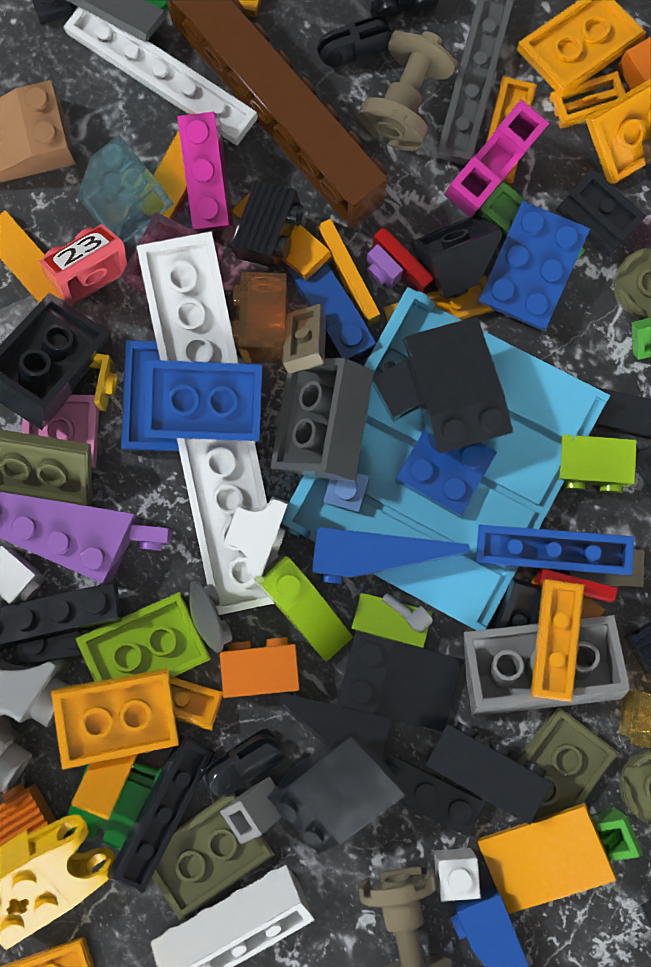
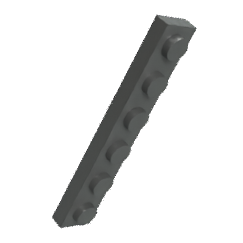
M477 0L436 158L467 165L473 157L514 0Z

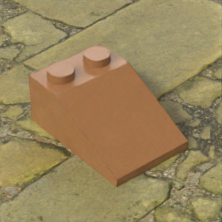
M52 80L19 87L0 97V183L77 164L62 100Z

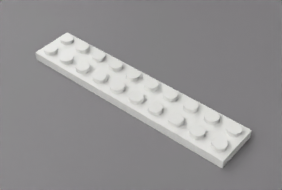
M212 231L138 245L137 251L160 360L238 363ZM177 438L207 585L213 584L220 600V604L216 606L218 614L222 615L274 604L254 581L257 575L247 572L248 562L245 554L240 549L224 543L238 504L253 509L261 508L267 504L255 441ZM270 551L265 568L278 557L277 551Z

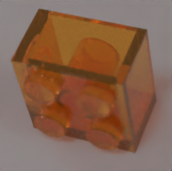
M241 272V284H234L233 304L236 307V314L239 316V321H232V334L236 351L240 352L243 362L283 364L286 315L289 309L287 273Z

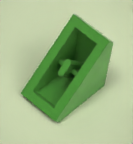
M611 807L591 816L610 861L636 858L643 854L628 817L621 811Z

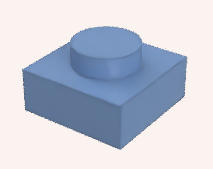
M357 473L356 481L329 480L323 503L360 513L369 476Z

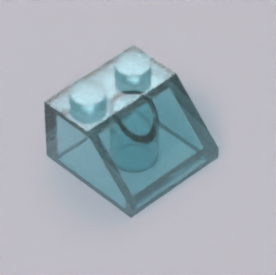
M120 134L91 156L77 195L99 225L103 224L123 243L173 205V202Z

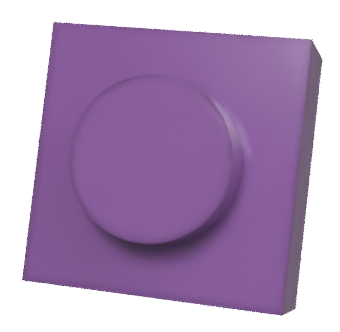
M378 244L367 254L366 265L368 266V274L379 285L385 283L392 289L401 280L403 269Z
M131 525L130 540L140 542L139 549L161 551L162 544L172 545L173 530L169 528Z

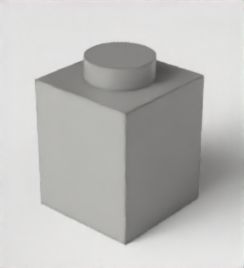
M270 777L248 788L220 811L240 844L262 835L282 817L267 798L276 787Z

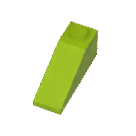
M281 554L263 570L262 576L257 575L254 578V581L325 662L332 658L353 638L316 588L290 558Z

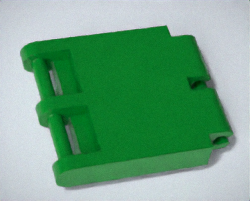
M135 761L132 768L147 774H140L131 769L109 820L74 807L72 804L67 815L81 816L87 822L88 834L86 837L95 840L100 828L106 830L101 843L120 850L163 767L160 766L158 770ZM87 764V767H86V769H85V772H84V774H83V777H82V779H81V782H82V780H83V778H84V776H85V773H86V771H87V769H88V767H89L90 764ZM74 827L70 830L75 832L77 827Z

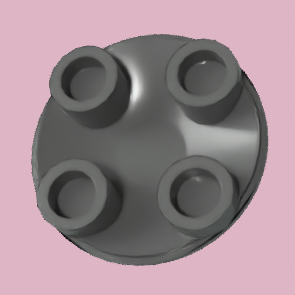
M192 581L189 591V604L194 626L205 643L214 652H221L224 644L232 641V635L227 622L220 620L216 606L220 604L217 590L213 584L204 586L198 581Z

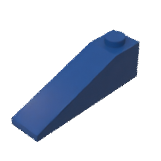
M282 260L307 307L321 303L326 312L325 339L335 357L347 358L357 363L370 356L376 342L328 264L325 263L305 281Z
M478 525L476 562L632 575L635 537Z
M317 527L312 573L321 574L320 582L342 584L343 577L354 578L464 555L469 552L470 544Z
M495 885L481 890L480 898L463 899L453 902L457 914L452 916L451 920L459 940L467 937L472 951L486 967H529Z

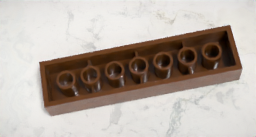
M166 0L172 24L235 98L257 112L258 119L256 122L351 231L384 205L387 171L382 163L376 158L370 159L363 151V144L359 137L353 131L347 132L341 126L339 116L332 106L328 103L323 105L315 96L316 91L306 77H298L292 70L293 66L288 56L282 50L276 51L270 45L267 33L258 23L253 25L248 20L245 9L239 0Z

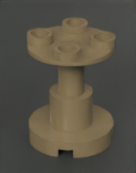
M399 30L393 32L388 49L392 57L401 66L405 67L399 82L390 84L384 98L373 97L363 101L357 116V123L360 128L372 138L377 140L380 134L389 139L388 146L405 151H415L423 144L427 136L428 126L417 112L423 100L422 95L418 91L424 77L439 80L447 79L453 75L457 66V61L441 46L442 39L438 35L428 31L423 32L422 35L405 33Z
M421 867L398 868L379 873L381 881L371 884L368 877L358 884L361 903L367 906L382 907L386 930L395 932L400 960L385 967H453L452 960L445 956L423 955L418 927L424 924V917L420 899L432 894L437 889L433 869L428 868L427 873L422 874Z

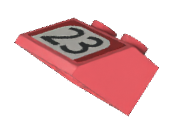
M103 224L94 229L89 227L77 234L74 241L63 247L56 246L50 249L44 255V258L39 261L45 276L62 301L69 306L75 305L129 272L124 243Z

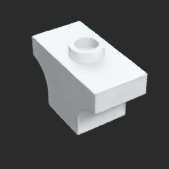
M272 496L269 503L261 508L253 509L240 504L237 505L224 543L240 549L245 554L248 562L247 572L262 576L270 551L278 552L285 530L280 529L279 526L287 507V501Z

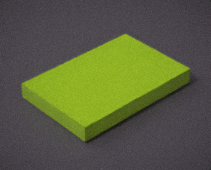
M180 592L122 617L121 622L102 626L76 638L78 647L94 682L164 668L168 669L169 678L171 679L211 659L200 634L194 626L192 617Z

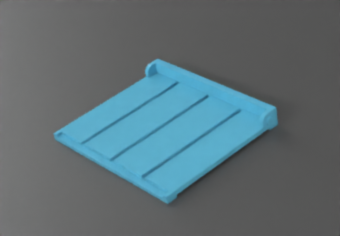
M407 287L364 366L374 370L373 377L377 375L375 370L380 366L395 360L396 364H399L408 359L403 340L404 336L461 321V319L435 307V303L428 295ZM483 331L505 395L513 433L480 442L497 451L460 518L395 482L398 473L424 431L425 424L421 408L392 422L372 385L357 473L369 476L360 513L323 503L329 480L303 476L285 509L281 524L287 527L286 531L297 537L302 535L315 543L317 527L470 544L469 552L464 555L373 574L476 631L486 630L511 579L519 567L476 562L478 525L539 529L565 481L559 479L562 434L573 435V440L576 436H589L610 397L609 394Z

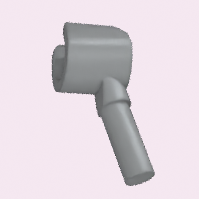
M388 593L383 597L382 601L401 614L414 631L421 632L432 624V618L422 606L411 613L406 606Z

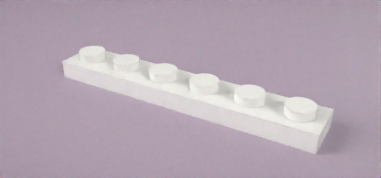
M80 7L64 25L67 35L189 115L214 111L220 118L222 136L238 146L258 119L255 110L149 41L145 43Z

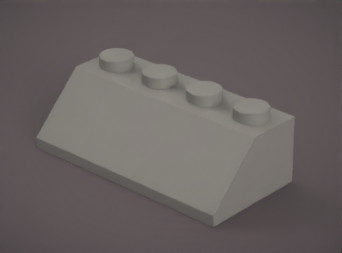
M614 615L580 619L572 702L530 696L538 624L464 632L466 681L472 717L619 700L630 691Z

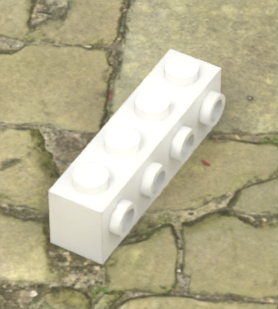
M284 865L279 869L268 872L263 878L246 888L236 890L230 897L218 904L201 910L197 916L183 924L168 929L162 936L151 941V946L157 967H234L315 919L300 882L287 865Z

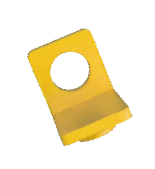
M97 353L93 363L90 365L92 368L100 369L94 403L100 411H106L109 396L114 395L116 392L118 376L114 373L115 364L110 356Z

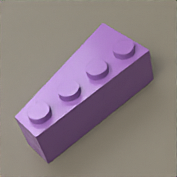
M0 492L1 539L100 583L105 584L113 581L131 541V525H138L141 517L132 513Z

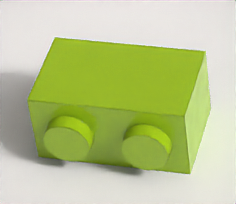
M562 434L559 479L565 480L563 489L584 491L586 490V485L600 486V492L622 493L623 488L635 484L637 440L576 436L573 440V435Z

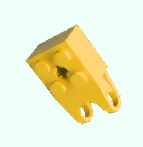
M66 816L33 833L25 830L0 846V944L6 950L74 908V906L109 879L106 876L116 859L115 854L109 848H95L87 852L75 853L88 834L87 822L81 816ZM77 827L71 836L63 839L70 829ZM106 859L105 864L100 870L91 873L93 867Z

